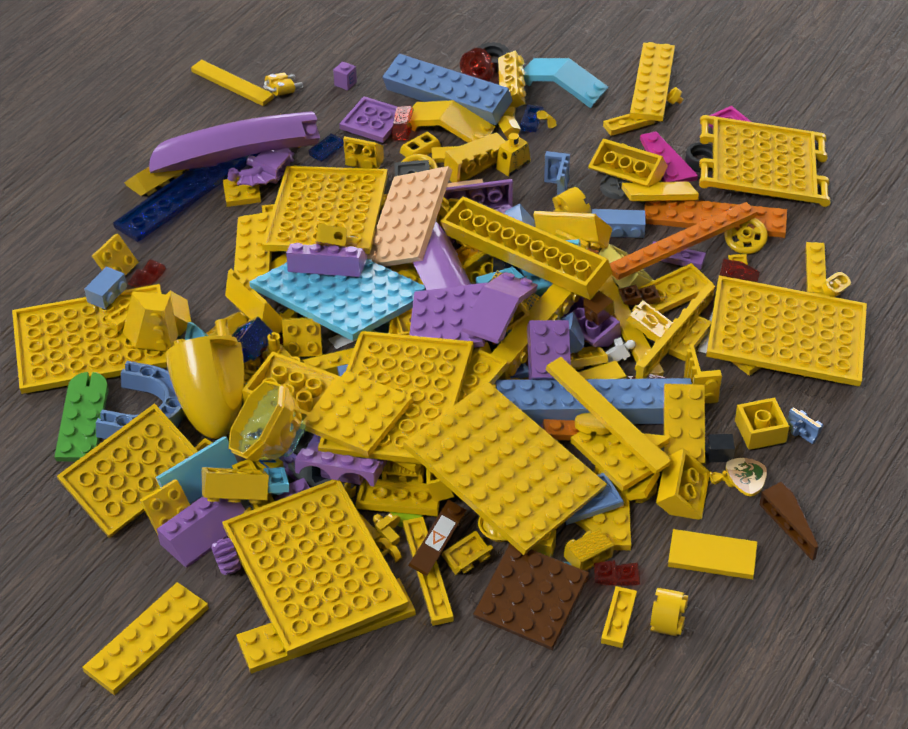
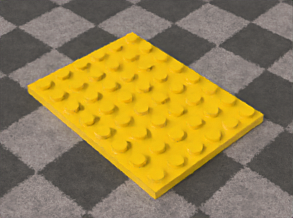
M286 166L263 239L262 250L272 252L287 251L290 244L301 243L303 245L316 244L318 224L346 228L347 236L358 237L356 248H362L366 254H370L388 178V169Z
M719 276L706 357L860 386L863 371L867 303Z
M160 284L125 290L106 309L88 303L86 297L12 310L21 394L67 386L73 377L83 372H88L90 379L92 372L99 373L104 378L121 376V371L125 369L126 361L153 365L160 368L167 367L166 351L135 348L122 333L123 329L120 331L115 330L106 323L105 319L129 303L133 291L162 294Z
M367 331L360 332L346 370L413 396V403L369 457L322 437L318 445V451L421 464L403 447V443L457 404L473 352V341Z
M488 381L403 443V447L523 555L591 501L607 485V483Z
M332 479L222 522L223 528L228 538L231 539L237 556L287 656L409 606L408 599L340 480Z

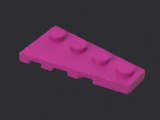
M657 132L640 135V141L645 150L663 156L668 166L661 179L662 182H691L698 179V175Z

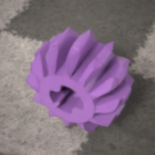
M220 539L212 544L211 548L223 575L232 574L241 569V563L231 539Z

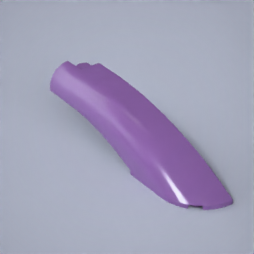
M312 111L265 116L226 123L174 137L162 142L154 149L149 162L150 173L216 166L218 163L261 153L262 151L316 145L320 139L316 126L317 117Z
M435 222L423 261L413 262L426 290L471 285L456 250L442 227Z

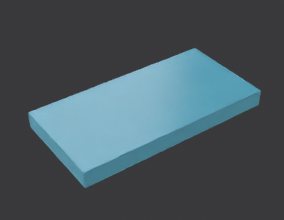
M223 436L158 475L156 479L160 488L176 479L190 504L202 497V467L232 468V465L238 463L234 453H231L232 450L228 449V439Z

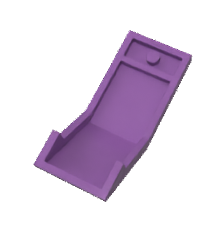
M502 273L483 286L462 327V332L498 344L504 339L506 329L518 304L535 293L538 284L532 283V280L527 278H516L512 273Z

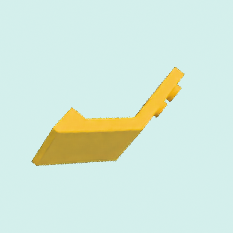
M454 100L416 102L401 121L403 125L414 132L418 126L440 125L467 143L491 135L495 129L494 125Z

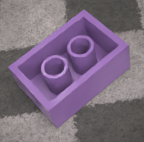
M530 320L527 326L529 380L555 379L545 370L546 365L559 357H562L571 365L569 320Z

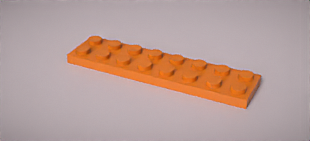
M698 200L646 201L645 224L689 228L739 204ZM752 206L758 211L756 219L764 224L768 236L785 238L787 209ZM748 224L747 227L754 229L756 226ZM738 225L734 228L738 231L742 226Z

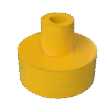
M674 87L667 95L666 101L670 104L675 102L681 104L683 98L680 97L682 91Z

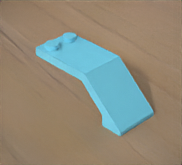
M534 58L524 68L525 75L523 76L528 86L533 81H554L590 108L608 89L607 85L570 58Z

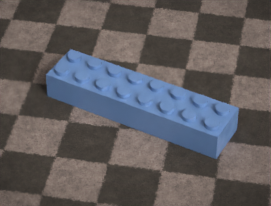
M398 54L382 77L387 90L423 102L454 100L494 125H497L512 102V97L507 87L402 54Z

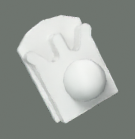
M621 337L614 339L615 347L605 352L608 355V363L619 361L622 358L626 360L630 356L629 350L635 347V341L628 340L624 343Z

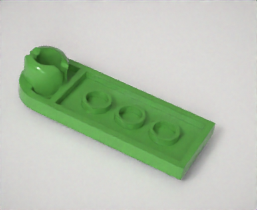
M83 372L73 377L69 382L55 452L56 461L76 462L99 445L100 438L96 437V421L98 418L101 419L100 413L102 410H105L108 395L107 381L101 374L92 372L90 379L89 373Z

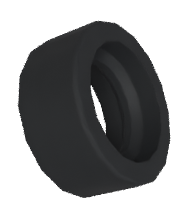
M696 142L687 147L685 162L693 171L701 172L699 166L701 159L693 156L704 155L709 157V159H713V145Z

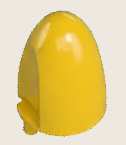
M227 319L215 321L217 335L189 340H175L173 342L174 346L165 353L170 379L185 415L201 434L211 439H220L230 433V429L241 410L243 401L244 361L241 342H237V338L229 334Z

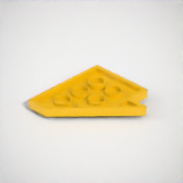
M592 431L591 434L578 432L571 437V443L622 492L653 474L612 433L596 435V432ZM644 434L659 450L670 443L669 436Z
M613 483L624 501L623 506L575 523L586 532L601 529L609 540L614 543V550L631 551L630 507L626 496L629 488L622 492Z

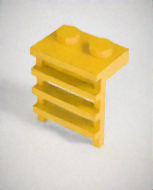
M689 344L690 349L687 350L684 378H691L692 384L705 385V403H716L719 400L722 379L721 370L701 371L694 345Z

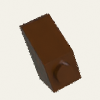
M599 290L591 300L584 297V315L586 319L598 326L615 313L614 301Z

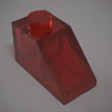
M723 259L720 276L758 283L760 274L759 271L743 262Z

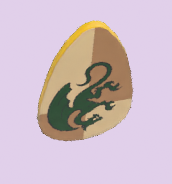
M735 458L726 463L727 475L741 493L746 496H755L762 490L767 476L765 465L748 458Z

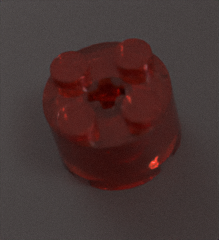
M473 48L467 53L465 52L460 59V69L463 74L485 81L492 79L495 66L490 55L484 49Z

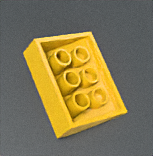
M272 351L242 389L243 402L245 403L248 395L265 380L285 385L289 388L291 395L296 398L303 421L341 376ZM274 400L273 404H275L276 406L277 400Z

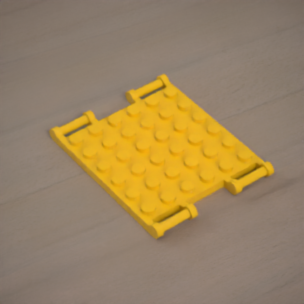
M709 115L701 116L702 134L700 135V142L702 144L713 143V159L702 158L699 161L701 168L699 186L701 188L716 187L719 189L820 203L823 207L830 205L831 201L828 196L829 178L819 176L816 172V159L819 162H825L828 159L825 151L826 135L824 133ZM709 124L713 125V134L708 133ZM815 141L818 143V150H815ZM709 167L713 168V178H708ZM817 184L821 187V195L818 194Z

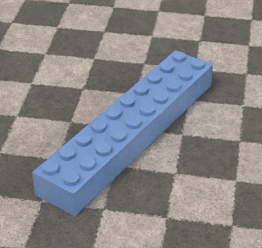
M691 378L585 379L632 424H664V384H692ZM556 379L497 380L495 382L496 389L538 425L543 424L544 419L575 420L577 415L590 413Z

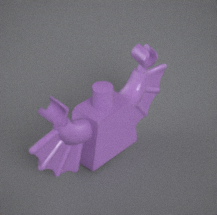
M289 148L262 151L257 157L249 155L247 165L253 166V168L241 170V172L231 168L227 179L229 181H236L237 176H239L238 186L250 185L253 187L254 185L267 184L268 182L276 184L283 177L286 166H290V162L294 161L292 158L294 152L290 151Z

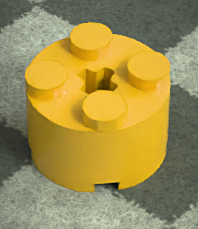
M577 187L570 188L552 198L555 206L553 212L591 214V207L589 203H585L583 199L586 197Z
M657 588L655 595H658L657 601L653 603L650 623L652 627L650 631L673 636L681 635L685 624V617L682 616V613H685L689 596L684 595V592Z

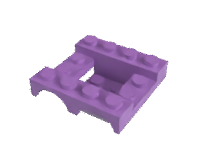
M314 435L307 448H302L295 458V473H300L304 467L316 466L320 468L321 476L324 478L361 485L365 478L370 486L373 487L388 461L318 451L321 439L318 435Z

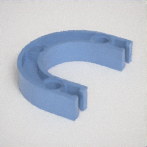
M126 361L125 369L121 371V387L148 392L159 397L163 401L159 409L178 427L185 413L175 394L169 371L153 365ZM102 410L100 413L101 419L98 418L96 421V437L107 439L138 415Z

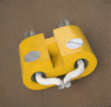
M285 73L266 76L263 87L272 91L275 96L294 93L295 89L303 88V83H294L292 81L295 80L294 74L286 75Z

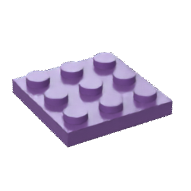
M364 96L339 124L340 129L384 143L407 115V109Z

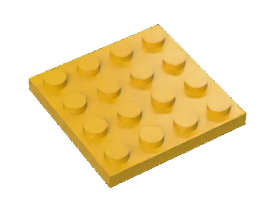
M346 370L301 422V427L303 430L369 457L411 406L413 396Z

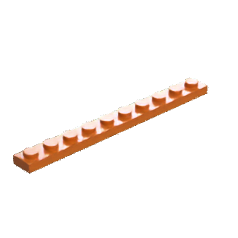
M747 202L742 203L611 262L612 275L617 280H620L756 218L758 211Z

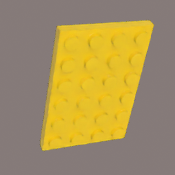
M154 403L57 475V479L110 538L145 511L140 500L160 488L156 479L158 475L198 451Z

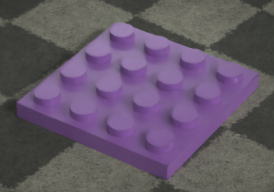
M487 282L414 292L409 335L473 341L474 347L484 346L485 339L462 332V327L478 295Z

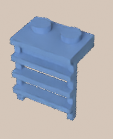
M546 151L544 182L557 184V195L566 191L569 183L570 154Z

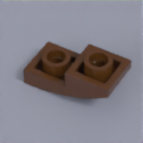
M635 284L618 289L625 305L638 306L643 300L648 304L660 302V296L655 285L638 289Z

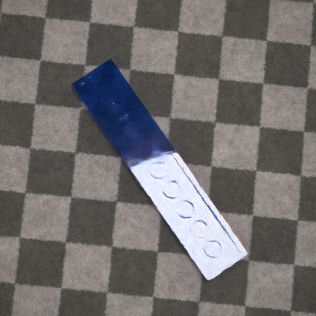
M260 153L252 154L251 156L257 157ZM248 156L218 163L216 166L189 169L113 222L114 228L136 242L141 241L223 183V180L227 179L231 168L240 171L247 166Z

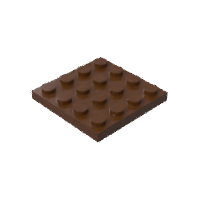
M510 543L473 613L474 618L553 651L588 580L589 572L532 549L523 555Z

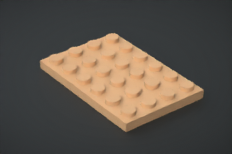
M449 166L394 177L373 237L371 252L367 254V259L384 267L423 261L452 173V169Z

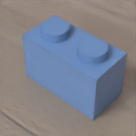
M106 266L84 289L87 302L106 309L125 291L127 287L125 274Z

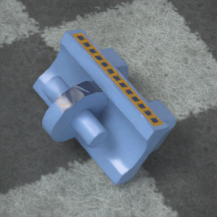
M794 407L790 409L786 421L789 429H791V434L794 436L799 435L811 444L815 443L822 431L823 424L819 421H813L802 410L798 411Z

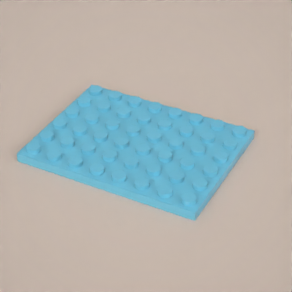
M369 259L366 260L360 277L288 272L286 262L249 282L250 287L255 291L307 318L313 319V321L352 341L358 338L360 332H370L413 308L414 292L426 290L423 284H419Z

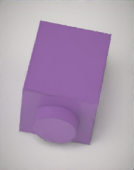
M342 61L333 70L335 86L349 90L357 82L356 66Z

